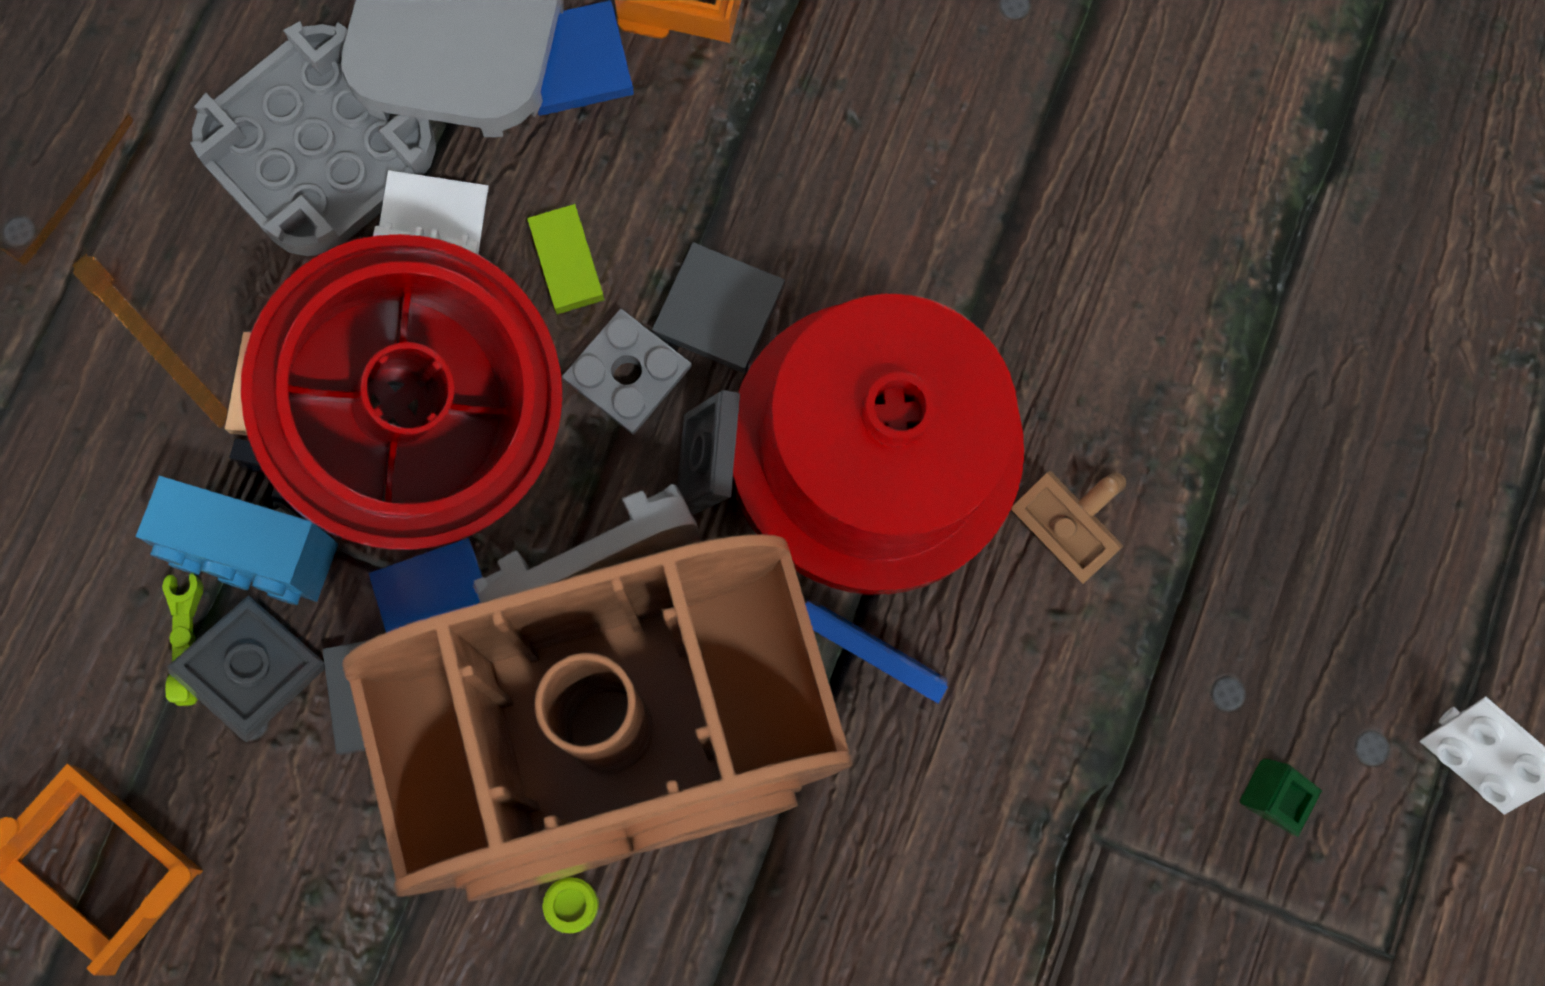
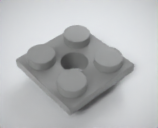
M620 309L564 373L562 379L634 435L692 367V364L633 317ZM624 363L636 364L642 370L640 378L629 385L620 384L613 378L615 370Z

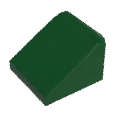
M1264 758L1259 762L1240 798V803L1248 810L1289 834L1299 837L1322 790L1292 766Z

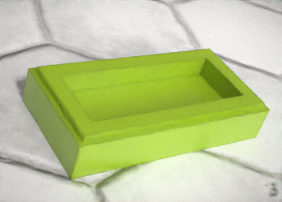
M573 204L527 218L556 314L604 301V295L576 205Z

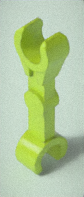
M193 573L189 574L190 588L183 595L179 596L176 593L177 578L175 576H166L162 584L163 592L172 615V632L169 637L172 644V662L196 640L193 634V617L202 597L204 586L201 579ZM170 674L168 675L165 688L167 700L175 703L177 706L194 705L198 699Z

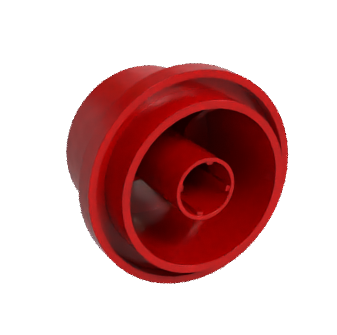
M390 234L356 239L338 245L301 266L282 283L261 311L250 334L241 371L240 396L245 429L255 458L270 483L297 512L325 531L345 540L383 549L411 550L444 545L473 535L497 521L525 496L545 467L554 447L562 411V380L556 348L545 322L526 293L507 274L482 256L459 245L420 235ZM390 385H396L401 388L395 392ZM372 395L380 403L374 410L370 404ZM413 401H414V404H415V412H414V414H413V412L407 407V406H408L410 403H412ZM393 418L394 421L399 425V427L393 426L387 422Z
M878 294L824 308L793 323L777 335L759 354L743 379L738 391L740 393L732 478L736 498L754 532L757 535H771L785 539L788 543L795 571L815 582L830 588L867 595L902 593L928 586L957 571L975 557L993 539L1013 506L1023 471L1024 437L1016 391L1010 372L1000 353L988 337L970 320L943 304L913 295Z

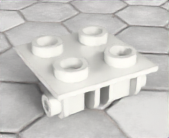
M388 170L380 224L375 226L373 236L390 234L426 236L459 245L478 254L488 185Z
M1484 697L1462 712H1459L1455 707H1451L1439 720L1442 726L1423 737L1420 741L1443 764L1450 767L1504 815L1545 792V747L1487 697Z

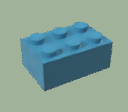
M159 476L135 536L153 547L150 553L151 556L169 562L168 565L173 568L199 575L200 571L218 577L217 580L222 583L248 590L251 582H253L252 587L268 592L267 596L292 605H298L300 597L315 602L318 601L338 547V543L308 520Z

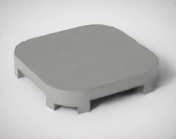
M356 0L342 49L341 68L354 98L373 117L388 122L389 114L392 113L481 128L484 137H503V130L519 125L530 114L536 117L543 102L541 87L559 13L563 14L564 0Z
M299 21L283 30L288 38L285 43L216 99L213 100L207 93L203 95L194 106L198 113L192 128L193 141L190 144L211 175L273 242L289 253L314 256L344 244L381 213L388 170L424 175L431 167L436 145L434 131L429 119L390 113L387 122L371 116L368 110L354 98L341 68L342 49L348 31L346 27L338 22L335 27L324 24L303 27Z
M674 484L648 499L642 490L623 499L631 519L630 521L530 570L518 551H515L497 561L501 568L500 571L486 578L474 580L473 587L480 602H488L654 554L700 543L698 526L679 488Z

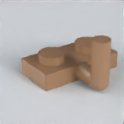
M1049 471L1012 506L1011 510L1074 576L1084 584L1124 547L1094 515L1114 496L1125 489L1126 479L1120 473H1112L1101 479L1079 500L1052 471Z

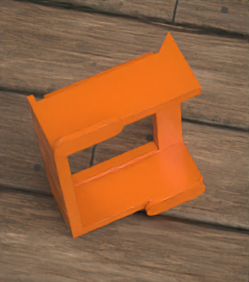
M615 0L618 26L625 32L663 39L668 36L670 30L730 43L742 0H716L715 5L695 0Z
M66 764L17 819L11 817L0 819V880L92 960L86 969L95 976H115L121 962L191 881L203 872L200 867L88 771L70 764ZM81 794L169 869L168 873L142 901L141 906L112 939L21 861Z

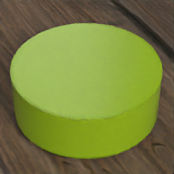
M570 877L556 881L549 887L543 899V913L547 922L555 930L562 933H577L585 930L594 922L599 910V899L596 891L588 882L579 878Z

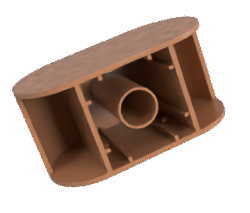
M745 535L687 545L431 617L392 630L360 645L351 651L342 662L345 678L350 682L395 873L396 881L394 882L396 895L399 897L455 887V889H465L467 901H476L558 880L621 860L634 853L655 850L701 838L792 809L798 805L795 792L801 790V786L838 773L853 765L788 543L785 539L777 536Z

